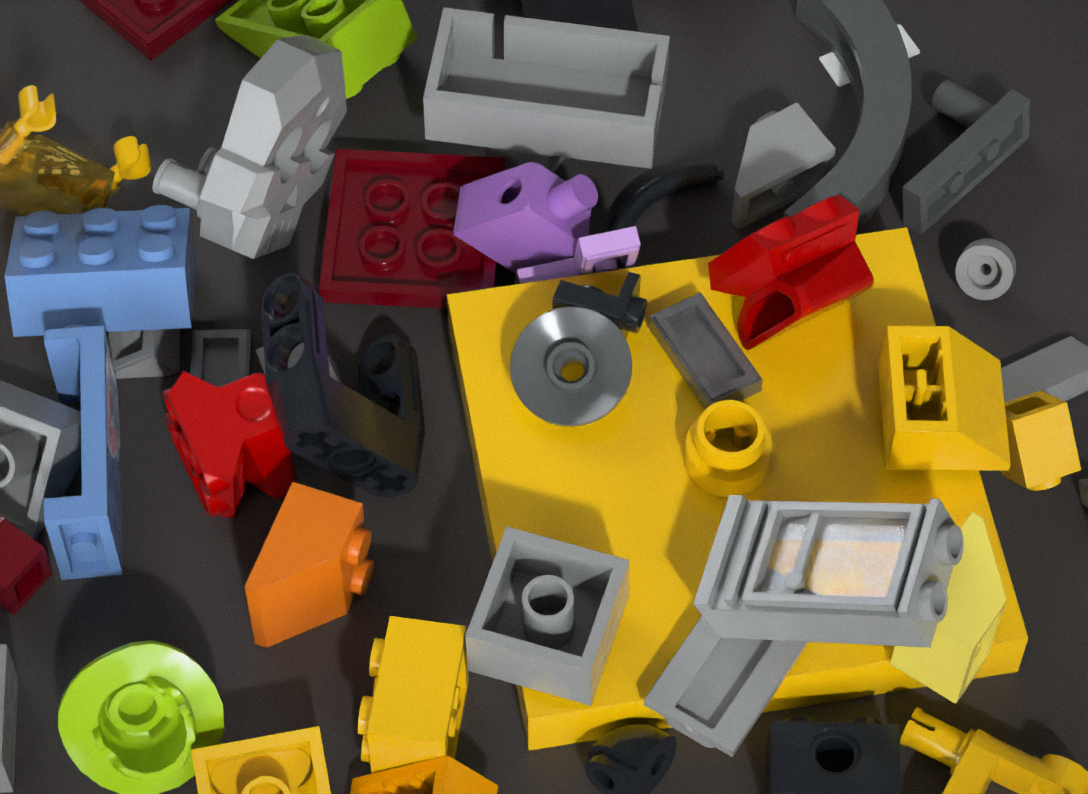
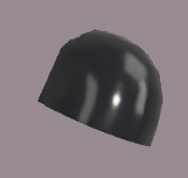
M629 723L616 727L590 747L588 753L589 761L585 766L586 775L596 789L604 794H650L666 775L672 764L677 747L676 737L647 724Z

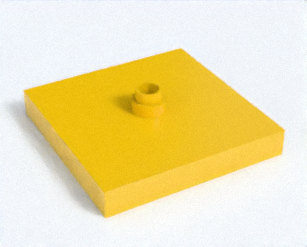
M907 227L856 235L855 242L874 277V284L870 289L750 350L743 348L737 330V322L745 297L714 291L710 288L708 263L719 255L447 294L450 343L492 563L506 526L629 560V598L592 705H586L516 685L528 751L598 740L612 729L629 723L647 724L660 730L673 728L667 724L665 717L646 707L644 699L702 616L693 603L729 495H743L746 500L929 504L930 498L940 499L959 528L962 527L971 512L979 515L985 522L1007 601L989 656L973 679L1018 672L1028 641V635L979 470L886 469L878 364L887 325L936 326ZM628 272L641 275L640 297L647 299V310L640 331L637 334L629 332L626 338L632 357V376L627 392L618 406L602 419L577 427L550 424L532 414L520 401L514 389L510 372L511 355L514 345L525 327L538 316L552 310L553 296L560 280L580 286H594L604 293L618 296ZM700 292L763 379L760 392L742 401H719L711 404L706 409H704L648 328L650 315ZM576 362L569 363L564 367L562 377L568 381H576L583 376L584 367ZM776 541L768 568L786 577L788 573L794 570L802 541ZM814 542L804 574L806 580L804 588L817 595L886 597L902 544ZM809 642L762 713L927 686L890 664L894 646Z

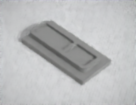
M767 567L760 592L786 593L785 577ZM805 588L799 592V594H814ZM701 616L644 699V705L665 717V721L669 726L708 748L716 747L733 757L809 642L720 638L705 618Z

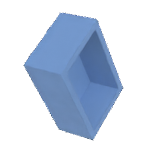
M154 205L144 210L114 211L110 208H95L86 213L56 214L51 211H36L27 216H16L4 276L13 337L43 336L46 330L62 329L72 324L87 326L104 325L106 332L191 328L196 259L190 208L174 209L167 205Z

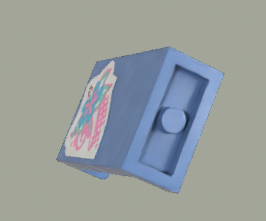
M72 324L62 329H49L44 331V345L59 401L61 403L81 402L82 496L44 498V522L61 580L123 575L119 387L104 325L87 326Z

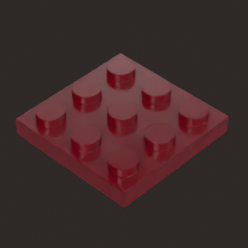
M336 149L319 283V293L323 298V302L448 309L447 294L495 288L497 262L453 235L460 187L505 171V158Z

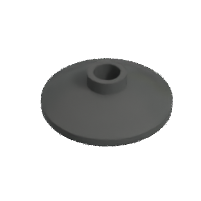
M583 307L557 308L538 316L525 327L518 337L511 355V379L520 401L536 417L558 426H584L608 415L625 396L632 376L631 352L623 333L606 316ZM573 362L581 364L584 367V374L580 379L568 381L562 377V371L567 364Z

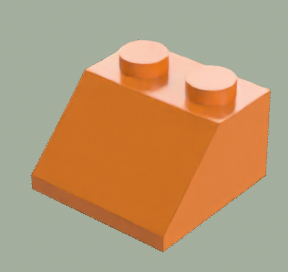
M292 482L244 586L255 645L268 648L347 614L355 594L363 596L366 593L374 571V560L368 559L371 530L365 529L363 503Z

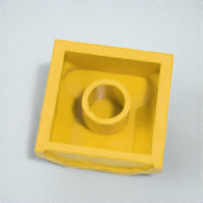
M319 726L191 750L198 794H331Z

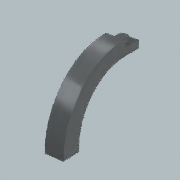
M797 0L795 19L804 24L826 44L840 61L850 80L856 98L859 125L847 151L838 163L815 186L784 212V217L793 216L826 198L840 194L859 209L857 233L884 200L895 179L903 154L912 100V80L908 53L900 30L888 7L882 0Z

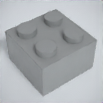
M506 526L465 635L468 671L591 706L629 598V560Z

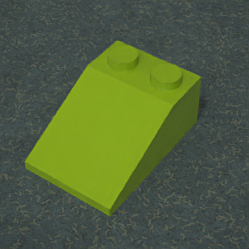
M239 0L215 19L218 28L260 59L277 39L308 35L341 50L346 99L358 94L362 90L363 84L381 69L395 63L399 59L400 54L417 40L402 0Z

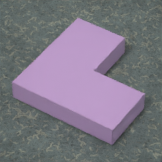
M636 226L578 238L574 258L517 269L514 285L632 268L635 266L641 246Z

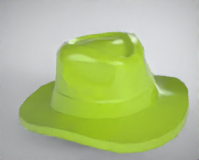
M153 640L131 642L95 658L72 679L61 698L58 708V730L69 757L78 769L101 787L119 794H160L180 787L195 776L192 749L220 744L225 730L223 703L211 678L199 663L182 649Z

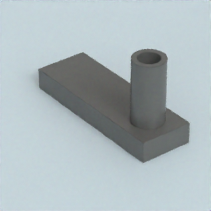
M950 79L945 80L939 85L932 98V108L968 129L902 187L904 226L922 235L1029 138V98L1012 89L994 105Z

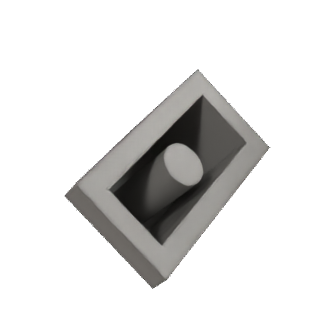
M797 102L779 112L771 111L764 114L755 124L750 126L734 190L731 223L737 230L801 198L833 168L836 148Z

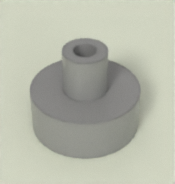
M989 238L978 239L971 242L962 251L955 268L956 280L960 288L970 297L978 300H993L1002 296L1011 286L1016 273V260L1012 251L1002 242Z

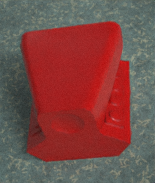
M840 194L826 198L793 216H787L750 234L708 263L711 290L745 297L737 322L739 338L744 349H753L855 298L873 286L874 277L855 242L859 209Z
M183 371L174 386L162 392L168 411L164 416L172 442L201 505L210 518L222 516L235 519L238 505L244 494L245 480L273 498L285 497L292 482L297 483L293 454L285 446L267 389L266 375L254 373L224 386L216 387Z

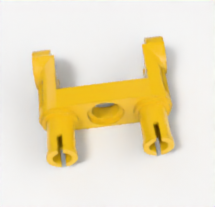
M919 707L914 710L911 717L913 720L909 719L900 739L901 745L908 746L951 768L949 774L952 776L942 794H984L991 780L1018 794H1088V771L1076 762L1053 754L1044 755L1040 759L991 736L981 729L976 731L971 728L966 733L923 712V709Z

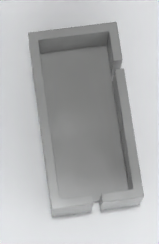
M443 7L423 96L425 139L652 169L659 130V119H661L668 76L670 36L505 15L504 60L495 59L494 14Z

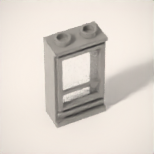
M729 495L693 604L720 638L931 648L937 623L941 622L946 615L948 605L947 587L953 566L957 565L962 558L964 547L962 531L955 524L940 499L930 498L929 504L746 500L743 495Z

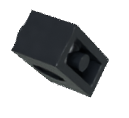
M803 715L787 717L782 721H770L766 745L767 794H902L899 724H882L881 721L869 717L853 718L846 723L818 722L813 717ZM827 758L836 759L842 762L847 769L842 772H830L822 768L818 762Z

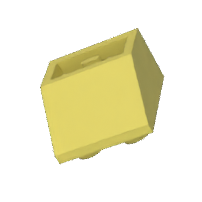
M971 512L960 528L964 542L963 554L960 562L953 566L947 587L948 605L946 615L941 622L937 623L931 648L894 646L890 662L892 666L955 704L988 658L1007 601L984 519L974 512Z

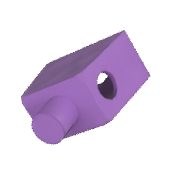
M528 162L460 187L453 235L515 274L517 269L569 259L575 254L578 238L588 236L591 210L598 201L597 189L591 179L585 175L579 174L565 181L541 164Z

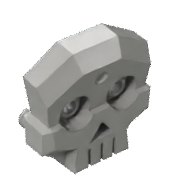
M308 35L277 39L242 79L222 147L220 149L208 148L199 163L197 172L176 163L171 158L165 159L154 177L153 192L167 196L197 210V217L201 219L200 237L249 258L255 259L263 256V254H269L271 251H277L279 248L282 249L290 246L302 207L323 185L335 153L325 148L347 113L341 50Z

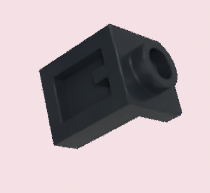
M628 272L618 296L604 293L594 286H580L560 280L553 296L552 310L562 307H583L599 312L610 319L620 329L624 337L627 338L629 332L637 334L640 331L648 301L640 297L641 275Z

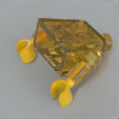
M34 85L27 86L19 92L20 118L18 121L10 120L0 131V207L19 216H27L36 211L74 214L86 213L95 208H106L108 199L122 188L121 181L123 179H140L147 176L151 170V159L147 144L138 145L137 138L134 136L121 138L113 145L117 164L109 168L43 135H32L31 131H46L56 123L54 94L51 93L44 101L39 102L37 87Z

